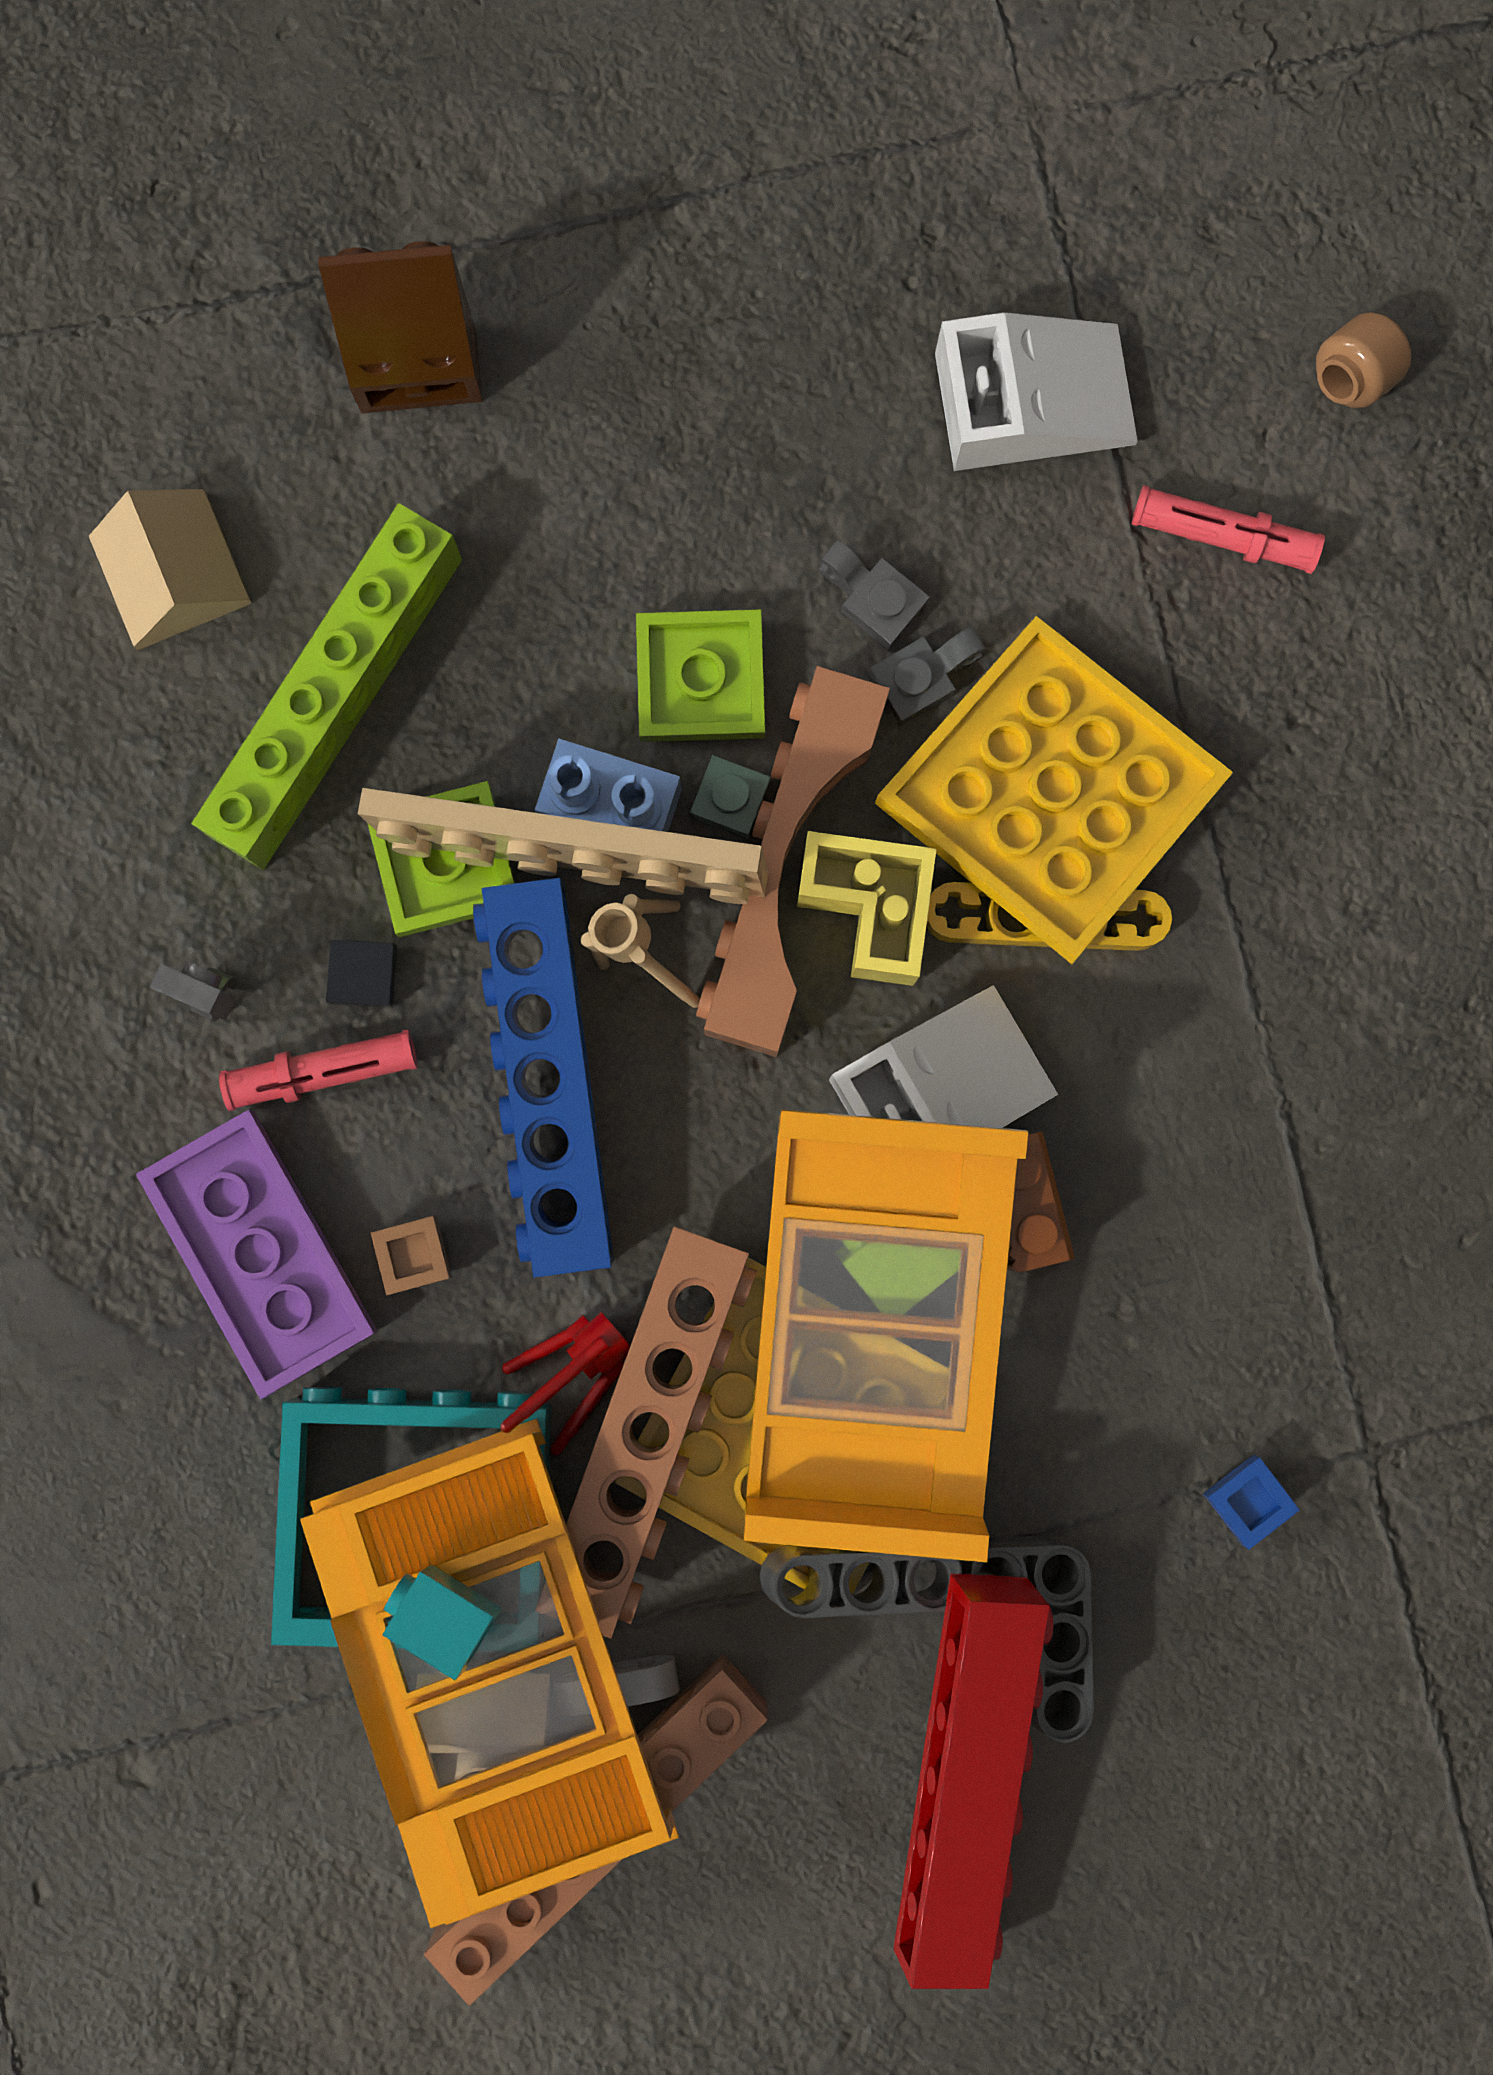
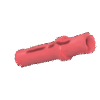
M1143 485L1131 525L1134 526L1140 525L1192 541L1244 554L1243 561L1256 564L1260 558L1300 569L1308 574L1314 572L1325 542V534H1315L1272 522L1271 514L1258 512L1257 516L1253 517L1205 502L1151 489L1147 485Z
M406 1029L400 1033L347 1043L293 1057L289 1051L275 1054L274 1061L230 1071H220L219 1085L227 1110L233 1111L239 1107L283 1098L286 1103L299 1101L302 1093L346 1083H354L408 1069L415 1070L418 1069V1061L410 1030Z

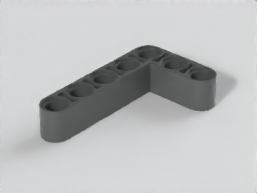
M990 1537L987 1560L996 1557L999 1565L998 1576L1027 1577L1050 1605L1053 1614V1624L1059 1622L1061 1624L1062 1634L1058 1645L1050 1651L1045 1652L1044 1647L1042 1650L1039 1670L1043 1680V1696L1039 1708L1033 1709L1031 1725L1056 1742L1068 1743L1078 1740L1089 1729L1094 1713L1092 1598L1089 1563L1080 1551L1050 1537ZM787 1545L779 1547L768 1554L761 1566L760 1581L767 1597L782 1610L795 1617L815 1618L945 1612L950 1573L979 1575V1570L984 1562ZM1057 1555L1061 1565L1059 1575L1052 1583L1044 1585L1042 1580L1043 1566L1048 1559ZM933 1559L937 1570L935 1580L927 1589L916 1591L914 1585L916 1570L925 1561ZM870 1562L873 1568L871 1584L863 1592L851 1594L848 1584L850 1574L858 1565ZM806 1565L809 1571V1581L804 1591L796 1596H785L782 1585L787 1572L795 1566ZM1062 1690L1063 1703L1059 1712L1053 1717L1045 1718L1044 1709L1048 1698L1055 1692Z

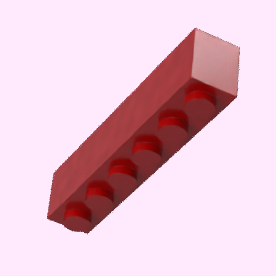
M950 1573L893 1948L911 1989H989L993 1960H998L1002 1953L1003 1936L999 1921L1003 1898H1008L1012 1890L1013 1874L1009 1860L1013 1836H1017L1020 1833L1023 1821L1022 1804L1019 1797L1023 1773H1027L1030 1770L1033 1759V1746L1029 1734L1033 1709L1039 1708L1043 1696V1680L1039 1670L1043 1645L1049 1644L1053 1634L1051 1607L1027 1577Z

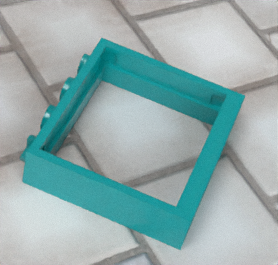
M325 1386L303 1387V1397H296L282 1402L271 1645L338 1647L330 1622L332 1618L328 1607L300 1606L303 1527L300 1519L304 1518L308 1423L500 1428L501 1423L534 1393L503 1391L498 1392L497 1403L471 1402L472 1391L443 1389L433 1390L432 1401L407 1400V1389L369 1388L367 1399L342 1398V1387ZM544 1404L521 1423L523 1424L538 1418L546 1444L539 1447L548 1474L550 1472L552 1404ZM540 1561L520 1568L519 1612H500L477 1651L516 1652L543 1641L544 1614L535 1611L546 1581ZM393 1616L386 1618L388 1624ZM394 1643L396 1648H398V1649H404V1648L400 1647L399 1645H397L396 1643Z

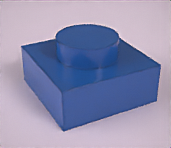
M1256 1455L1249 1457L1203 1493L1240 1544L1248 1550L1300 1511L1261 1458Z

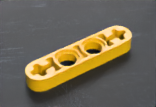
M945 883L934 889L930 895L926 928L938 940L949 943L1050 947L1029 929L1022 932H1012L1005 929L998 919L999 905L991 898L985 915L989 932L978 931L977 927L981 920L980 917L961 918L956 929L947 928L946 917L936 916L935 908L943 907L948 897L958 898L959 908L972 910L980 908L981 900L979 896L989 897L973 883ZM1134 890L1113 916L1131 915L1136 911L1139 904L1145 906L1146 916L1156 917L1157 924L1147 929L1144 937L1137 936L1135 925L1116 923L1111 927L1113 937H1106L1104 935L1107 928L1106 923L1086 948L1135 951L1149 949L1163 940L1170 931L1172 923L1171 909L1165 899L1157 893L1146 890Z

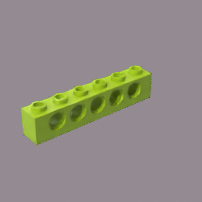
M397 504L192 821V825L262 870L265 869L463 559L452 534L402 504Z

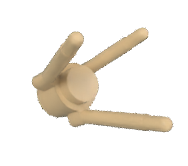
M628 894L625 896L622 904H606L595 912L590 920L589 932L582 935L581 943L590 949L595 963L601 970L609 968V957L622 963L633 961L682 1001H685L693 1008L698 1007L700 998L656 961L647 951L651 941V930L642 915L677 912L681 908L679 901L640 899L634 894Z

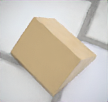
M204 489L128 490L89 535L132 644L137 651L252 604Z

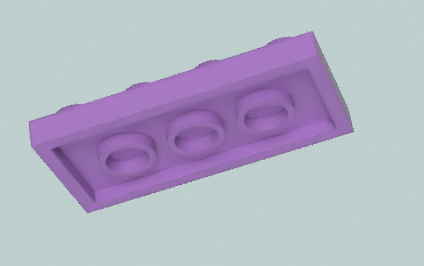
M247 1110L136 1174L260 1399L270 1396L378 1333L255 1111Z

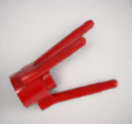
M602 1312L591 1321H588L582 1315L567 1329L522 1352L502 1365L503 1373L509 1375L575 1341L566 1350L573 1360L517 1407L501 1423L500 1428L502 1432L510 1433L582 1371L590 1380L601 1372V1376L550 1447L551 1454L557 1456L562 1453L613 1382L620 1377L624 1365L623 1360L626 1359L631 1346Z

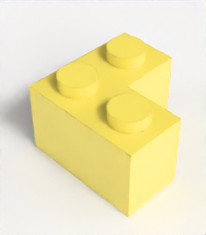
M812 831L807 832L797 907L859 915L851 977L913 986L920 977L936 849Z

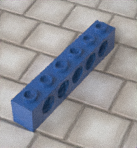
M561 878L482 888L483 903L473 905V916L477 940L479 943L489 942L492 967L482 968V985L487 1007L497 1006L500 1031L490 1033V1044L494 1068L496 1071L506 1070L509 1095L499 1096V1113L503 1134H514L517 1159L508 1160L507 1171L512 1199L523 1198L526 1223L516 1224L519 1259L521 1263L531 1262L533 1278L611 1268L614 1262L565 883ZM534 932L542 942V956L534 966L524 969L519 968L512 962L509 956V945L512 939L519 933ZM531 995L543 997L551 1008V1020L548 1026L538 1033L525 1030L520 1025L517 1017L520 1003ZM537 1059H545L552 1062L559 1071V1086L550 1096L535 1094L526 1083V1071L529 1065ZM554 1124L565 1131L569 1145L563 1157L548 1159L536 1150L534 1136L541 1125ZM558 1188L570 1192L577 1203L576 1216L567 1222L551 1220L545 1214L542 1206L543 1197L547 1191Z

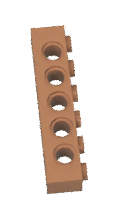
M673 1227L566 1523L604 1637L610 1639L618 1620L631 1625L644 1585L632 1581L641 1556L651 1560L655 1558L667 1521L655 1517L664 1492L677 1496L690 1459L678 1454L686 1429L697 1433L701 1429L712 1395L700 1391L709 1366L722 1370L734 1336V1332L723 1329L731 1303L744 1308L757 1270L745 1266L749 1253L678 1227ZM691 1285H699L711 1292L715 1301V1310L708 1320L702 1323H691L680 1315L677 1308V1300L684 1288ZM666 1349H679L690 1358L692 1374L686 1382L679 1385H670L658 1377L655 1370V1361L658 1354ZM645 1412H654L661 1415L669 1426L668 1440L658 1447H646L640 1444L633 1434V1421L638 1415ZM622 1476H631L638 1479L645 1487L646 1502L634 1510H625L618 1507L611 1498V1483ZM604 1540L617 1545L623 1555L622 1567L611 1573H603L596 1570L590 1564L587 1555L588 1547L591 1544ZM545 1581L535 1611L559 1620L547 1581Z
M721 1654L638 1734L663 1810L671 1808L673 1812L768 1720L767 1701L724 1654ZM621 1860L446 1925L444 1923L436 1926L424 1956L470 2006Z

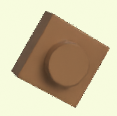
M430 1216L371 1232L386 1295L453 1278L437 1216Z

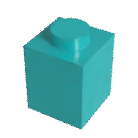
M430 1565L420 1571L416 1578L408 1573L402 1577L384 1607V1611L393 1617L382 1635L451 1679L456 1680L467 1669L502 1607L436 1566Z

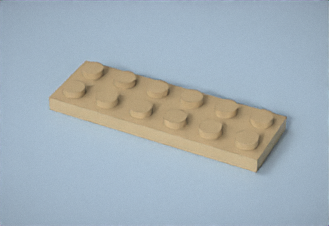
M362 788L358 815L377 831V837L393 843L392 850L400 854L427 858L430 857L431 849L456 852L455 860L482 867H492L494 858L519 861V870L542 876H556L558 867L582 871V879L603 885H620L621 877L646 880L645 888L672 895L684 894L685 886L709 889L710 898L732 904H747L749 895L765 898L769 872L763 849L760 845Z

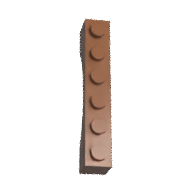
M819 666L816 667L811 685L799 683L789 715V719L799 721L793 744L781 741L771 772V778L781 780L774 803L762 801L752 837L762 839L761 846L769 872L765 898L749 895L748 903L742 905L737 923L729 920L724 922L715 952L716 957L725 959L718 983L706 981L696 1013V1017L706 1019L704 1034L706 1036L777 1057L797 992L785 962L778 928V892L783 867L798 831L817 803L843 778L868 762L889 694V687Z

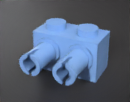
M558 738L535 812L668 832L682 792L680 776Z

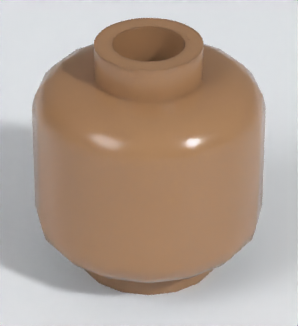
M1375 312L1356 315L1327 338L1316 355L1317 380L1321 390L1333 402L1354 409L1366 408L1372 405L1406 376L1411 366L1412 352L1408 338L1401 327L1388 316Z

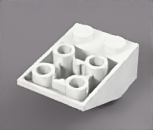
M998 313L942 321L935 357L954 471L1137 444L1138 440L1118 324L1015 313Z
M994 985L889 1041L835 1072L829 1079L849 1115L1003 1128L1058 1095Z

